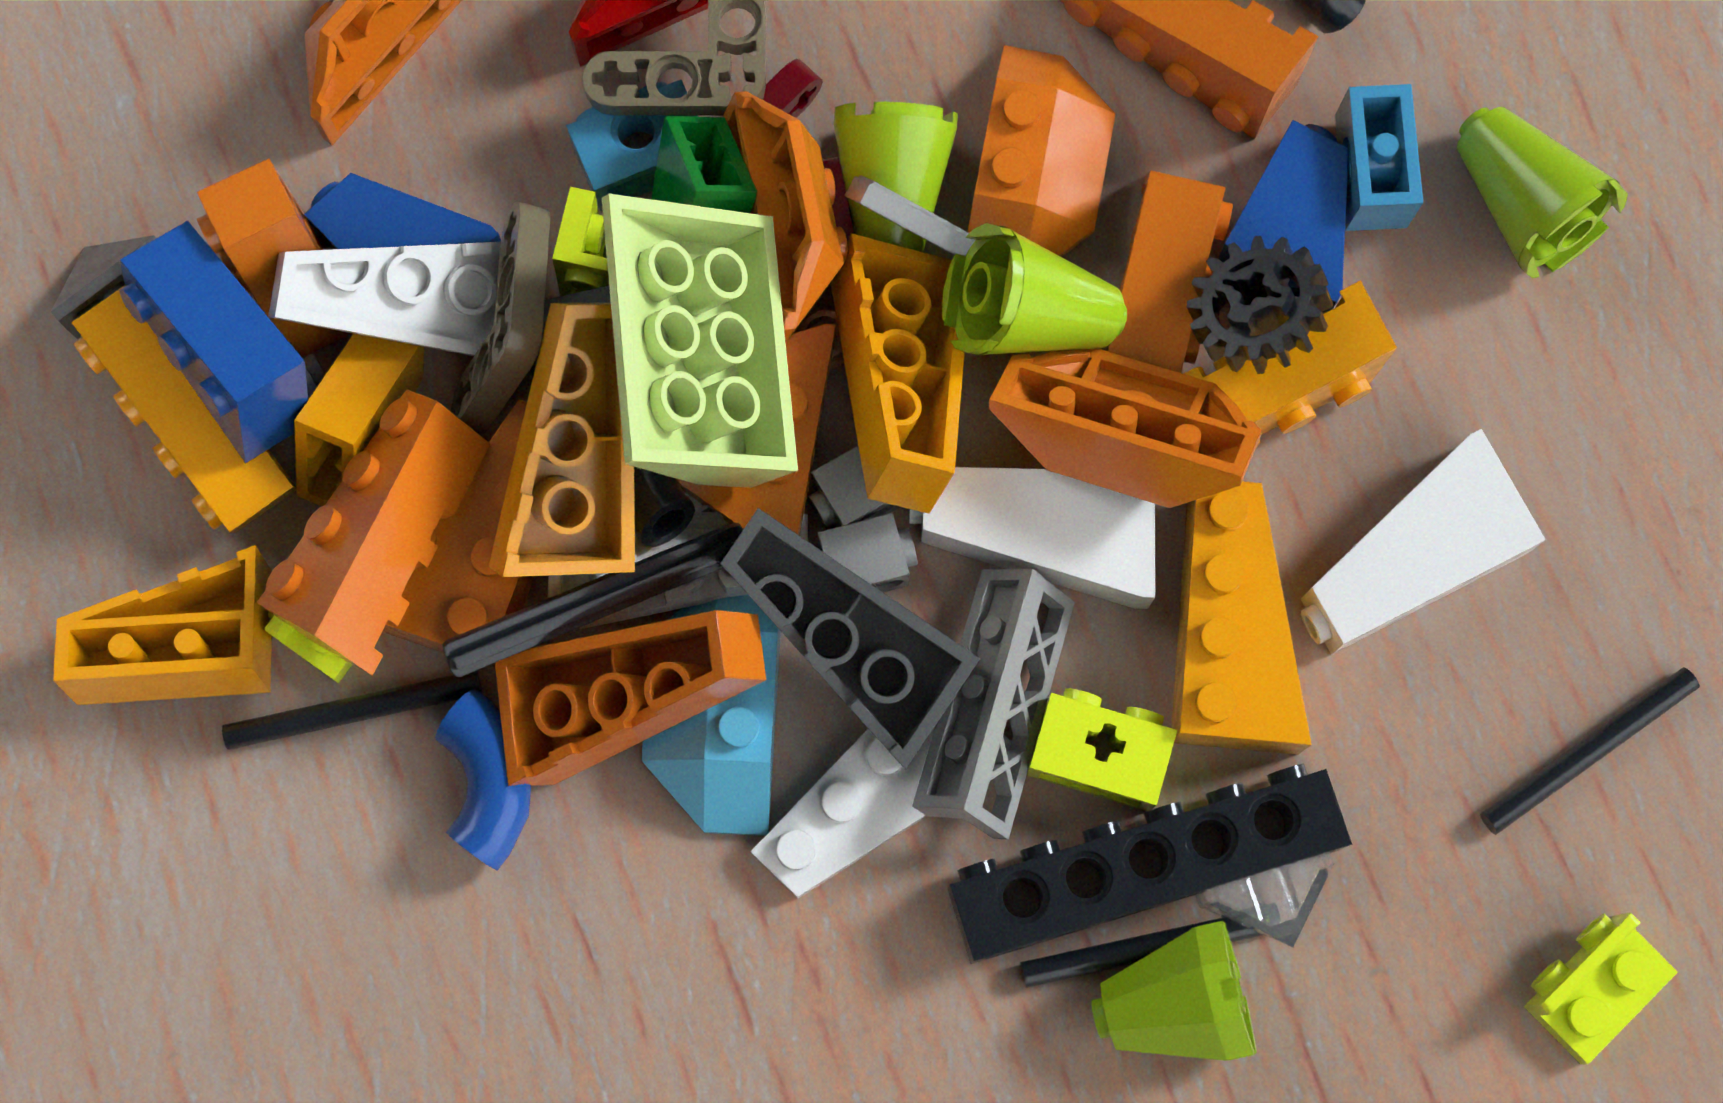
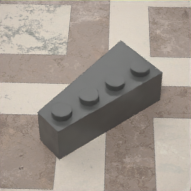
M758 508L720 564L906 770L980 658Z

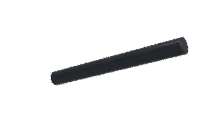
M1685 667L1678 670L1480 814L1483 823L1493 834L1497 835L1696 691L1700 687L1697 678Z
M476 670L461 677L450 675L225 724L222 726L223 740L227 750L455 701L459 700L471 689H477L482 693L481 682Z
M1275 906L1022 961L1020 962L1025 987H1033L1132 965L1192 928L1219 921L1226 923L1231 942L1281 932L1279 915Z

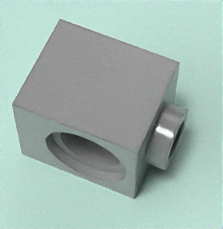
M859 446L854 447L811 472L812 485L815 492L807 497L814 512L826 529L834 524L837 527L890 514L900 508V506L867 499Z
M893 513L818 532V545L821 551L883 593L907 587L910 576L908 567L918 565L910 531L908 528L897 530Z

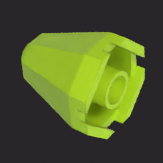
M1219 921L1194 927L1100 983L1102 997L1091 1000L1093 1017L1100 1039L1111 1037L1115 1050L1223 1061L1257 1054L1246 996L1242 994L1239 981L1241 975L1226 923Z

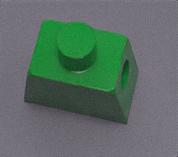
M665 116L651 200L750 213L756 199L757 189L725 117Z

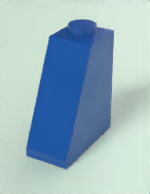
M1292 120L1227 238L1218 259L1224 263L1230 258L1228 245L1233 242L1240 247L1242 252L1251 250L1254 236H1261L1267 249H1272L1280 237L1287 238L1293 253L1302 247H1306L1311 254L1314 264L1321 265L1329 284L1326 287L1333 302L1332 308L1322 311V313L1324 314L1332 310L1341 296L1339 291L1343 290L1348 148L1337 143L1336 137L1325 128L1314 124L1304 126ZM1290 279L1288 286L1291 288L1294 296L1300 297V287Z
M353 173L347 175L340 183L332 182L323 187L312 200L311 208L304 214L315 233L331 250L501 242L499 233L489 224Z

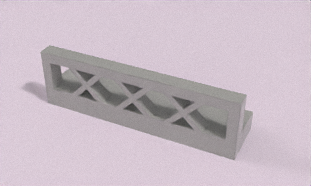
M1033 568L982 569L960 642L961 646L978 656L980 660L936 724L912 807L928 817L964 819L993 839L1009 840L1075 603ZM1041 602L1049 608L1043 633H1040L1037 613ZM1024 660H1027L1030 679L1024 692L1020 673ZM1010 719L1013 739L1009 751L1006 752L1003 733L1006 722ZM993 779L996 799L992 813L983 808V803L989 782Z

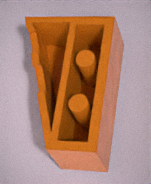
M1152 170L1145 175L1141 191L1143 194L1136 225L1133 227L1128 259L1119 289L1127 308V321L1121 334L1106 347V351L1179 373L1182 372L1184 362L1195 364L1200 344L1190 326L1193 319L1187 309V301L1198 297L1192 285L1194 277L1210 278L1212 275L1206 261L1209 259L1213 239L1225 240L1233 209V203L1223 201L1226 187Z

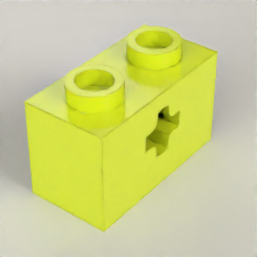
M1065 688L1063 696L1051 693L1047 700L1027 776L1144 811L1152 810L1158 803L1177 730L1163 726L1164 717L1150 710L1127 707L1125 714L1102 708L1100 707L1102 698L1089 692ZM1100 732L1110 735L1109 746L1119 750V753L1112 752L1105 761L1095 759L1096 748L1085 743L1086 740L1094 741Z

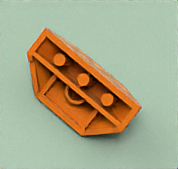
M334 0L333 2L324 3L315 12L310 21L309 29L304 35L310 116L324 140L333 145L462 0Z
M1004 45L977 176L968 233L985 223L1005 226L1060 257L1094 233L1116 114L1064 56Z
M747 91L734 92L722 117H725L757 189L756 199L750 213L773 217L786 343L827 289L843 264H845L848 253L847 238L844 229L841 226L836 227L832 208L835 200V181L832 171L829 168H824L819 144L799 119Z
M1101 349L1051 351L1035 357H1031L1029 353L1012 355L989 399V409L1046 470L1167 508L1179 506L1240 486L1262 431L1252 420L1248 421L1240 408L1215 383Z

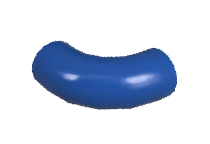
M471 689L451 707L441 721L435 736L436 741L452 752L460 761L468 780L466 801L458 817L446 833L469 853L498 871L511 854L529 817L531 785L508 786L500 710L480 691Z

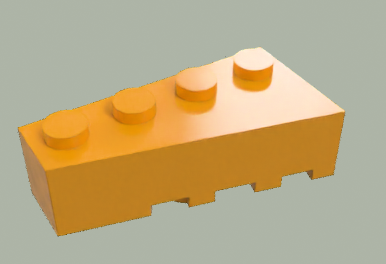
M851 233L847 241L848 253L846 262L831 281V288L867 499L930 514L953 477L956 462L965 352L954 348L950 340H958L956 329L944 326L942 316L943 289L952 260Z

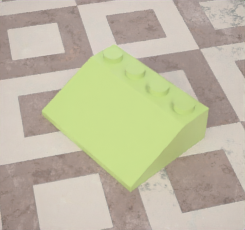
M607 194L602 197L625 464L697 485L752 488L798 471L773 217L616 194Z

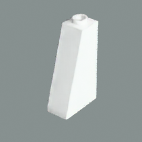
M1482 429L1470 434L1301 598L1305 606L1301 610V618L1308 633L1317 644L1325 642L1331 655L1530 553L1546 540Z
M955 467L953 477L930 514L909 509V524H921V543L1005 569L1033 568L1051 583L1133 608L1148 609L1156 597L1154 503L1046 469Z

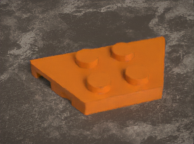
M826 323L793 333L786 342L798 471L752 488L697 485L678 479L685 493L702 505L710 506L721 514L723 520L729 524L739 523L744 529L759 508L800 536L837 334L836 325Z

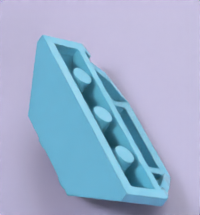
M748 594L720 598L701 605L681 608L667 620L714 610L758 614L766 681L644 740L641 761L704 833L766 836L769 833L781 631Z

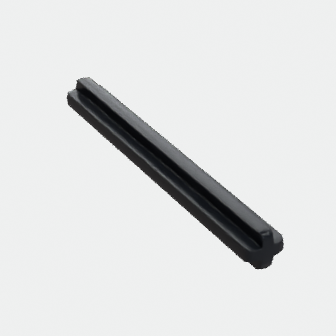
M739 523L727 524L635 562V572L608 573L447 639L442 644V648L449 669L455 676H464L722 569L724 567L720 563L743 531V528Z

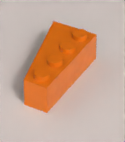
M1060 0L1069 15L1078 23L1086 27L1096 26L1113 39L1115 46L1123 55L1136 62L1145 61L1163 74L1164 81L1175 92L1185 97L1194 96L1212 109L1214 117L1224 127L1233 132L1243 131L1254 140L1297 86L1319 37L1301 26L1291 35L1271 24V21L1274 19V11L1254 0L1251 1L1246 9L1229 0Z
M407 389L401 398L395 400L386 408L381 416L380 427L363 452L358 453L348 462L342 474V482L328 502L310 516L304 528V536L287 560L282 561L272 570L266 582V590L257 601V604L314 643L372 676L383 656L374 647L386 623L391 626H398L410 603L401 596L408 580L417 568H428L439 547L436 544L437 535L434 530L440 518L446 519L455 515L491 445L440 402Z

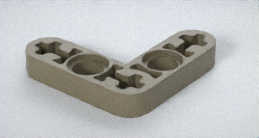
M709 0L708 51H608L597 54L589 60L584 67L582 75L583 87L588 101L593 108L608 115L723 116L732 98L729 87L720 85V82H728L731 79L732 62L730 54H743L745 81L754 82V85L744 86L743 92L747 91L763 100L766 89V0ZM731 9H744L754 17L755 26L748 35L740 38L729 37L719 27L721 18ZM719 51L725 52V54L718 56ZM756 51L755 56L748 54L750 52ZM647 69L645 82L649 97L639 98L638 85H620L617 87L616 96H605L603 87L595 83L605 81L607 71L611 70L618 71L621 81L640 82L637 70ZM669 69H682L693 80L688 93L675 99L667 98L660 94L656 88L660 75Z
M515 201L511 206L502 231L494 326L461 375L451 406V412L475 432L483 434L488 431L531 369L542 337L550 212L548 209L520 201Z

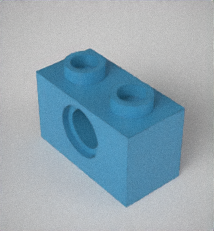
M682 79L670 84L657 82L656 88L660 94L667 98L675 99L687 94ZM646 86L639 90V98L649 97ZM591 107L582 112L575 122L566 125L572 147L591 191L596 192L597 205L600 212L603 211L602 197L607 194L638 197L652 191L665 116H698L608 115ZM636 132H645L653 136L652 141L640 149H632L623 145L625 139Z
M1412 84L1349 87L1335 114L1337 143L1348 148L1346 231L1407 228L1423 205Z

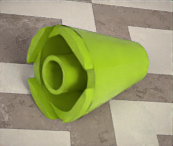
M887 101L874 102L871 114L855 115L856 103H847L835 107L833 124L846 192L854 177L861 175L934 214L958 128V113L953 111L943 116L942 107ZM847 198L854 234L923 252L926 243L925 239Z
M1487 107L1481 108L1471 114L1459 129L1461 137L1457 143V151L1519 267L1531 278L1539 277L1537 267L1543 264L1554 272L1581 255L1609 228L1602 218L1613 205L1621 213L1626 205L1628 193L1616 179L1505 107H1497L1489 110Z
M985 223L974 228L966 236V238L975 240L966 256L955 253L949 265L943 289L944 326L956 329L958 340H950L954 348L966 353L989 355L1105 348L1121 334L1125 327L1127 308L1122 293L1117 287L1005 226Z

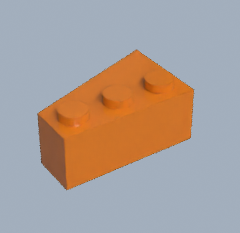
M270 158L197 191L207 213L197 218V222L207 243L215 254L219 253L225 266L235 275L248 293L253 294L267 316H269L279 252L324 250L303 210ZM269 317L288 342H291L301 357L353 334Z

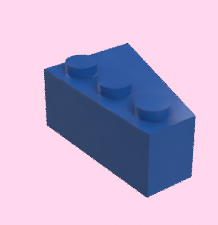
M190 222L182 223L120 259L125 287L121 288L119 292L125 306L140 324L144 322L149 324L158 337L159 345L165 356L186 377L245 463L249 462L294 434V420L308 401L305 361Z

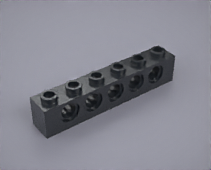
M1304 764L1291 766L1267 775L1269 787L1246 793L1243 782L1233 784L1205 794L1209 804L1207 806L1184 812L1181 801L1145 812L1144 816L1147 824L1122 831L1119 820L1083 831L1082 835L1085 843L1060 850L1058 841L1051 840L1021 850L1020 854L1023 862L998 869L995 859H990L957 870L960 881L950 884L947 890L970 964L1320 857L1352 845L1327 769L1307 774ZM1269 806L1276 809L1282 815L1284 832L1280 839H1267L1257 831L1254 824V815L1258 807ZM1209 825L1221 834L1223 850L1217 859L1204 858L1195 851L1192 845V833L1196 826ZM1148 844L1159 852L1162 859V868L1157 877L1143 878L1132 870L1129 863V853L1134 845ZM1082 862L1093 866L1100 876V889L1094 897L1082 898L1072 893L1066 882V873L1070 865ZM1021 881L1030 884L1036 890L1039 904L1032 916L1017 917L1006 909L1003 902V892L1007 885Z

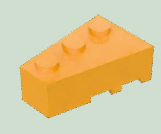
M256 545L236 552L237 558L202 571L195 567L178 573V580L140 593L135 589L57 618L53 681L77 705L271 693L272 636L265 631V627L271 619L268 617V610L257 604V601L266 590V582L272 572L271 568Z

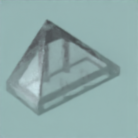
M1326 852L1204 890L1196 894V898L1200 908L1290 947H1294L1334 862L1331 853Z

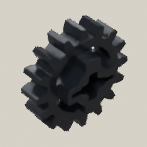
M1254 236L1251 250L1242 252L1240 247L1233 242L1228 245L1230 258L1224 263L1213 257L1206 261L1212 272L1210 278L1194 277L1192 285L1198 295L1197 298L1187 301V309L1193 319V322L1190 324L1199 344L1204 345L1210 359L1215 362L1225 357L1231 371L1238 372L1246 360H1251L1257 374H1263L1266 370L1268 359L1275 357L1286 368L1291 365L1288 351L1297 347L1301 351L1309 353L1313 347L1307 334L1310 331L1326 332L1328 327L1322 311L1332 308L1333 302L1326 287L1329 284L1320 264H1314L1311 254L1306 247H1302L1293 253L1288 239L1280 237L1272 249H1267L1262 237ZM1290 279L1300 287V297L1293 295L1291 288L1288 286ZM1220 311L1225 312L1230 323L1228 330L1220 324Z

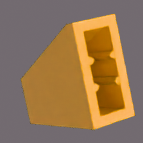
M359 334L351 336L294 420L296 490L298 497L320 506H324L342 482V474L348 462L355 455L363 452L379 429L380 419L386 408L392 402L401 398L406 389L416 393L424 376L425 347Z

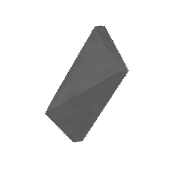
M153 235L84 247L51 310L55 318L76 339L80 338L81 335L71 322L125 285L120 259L155 240L156 237Z

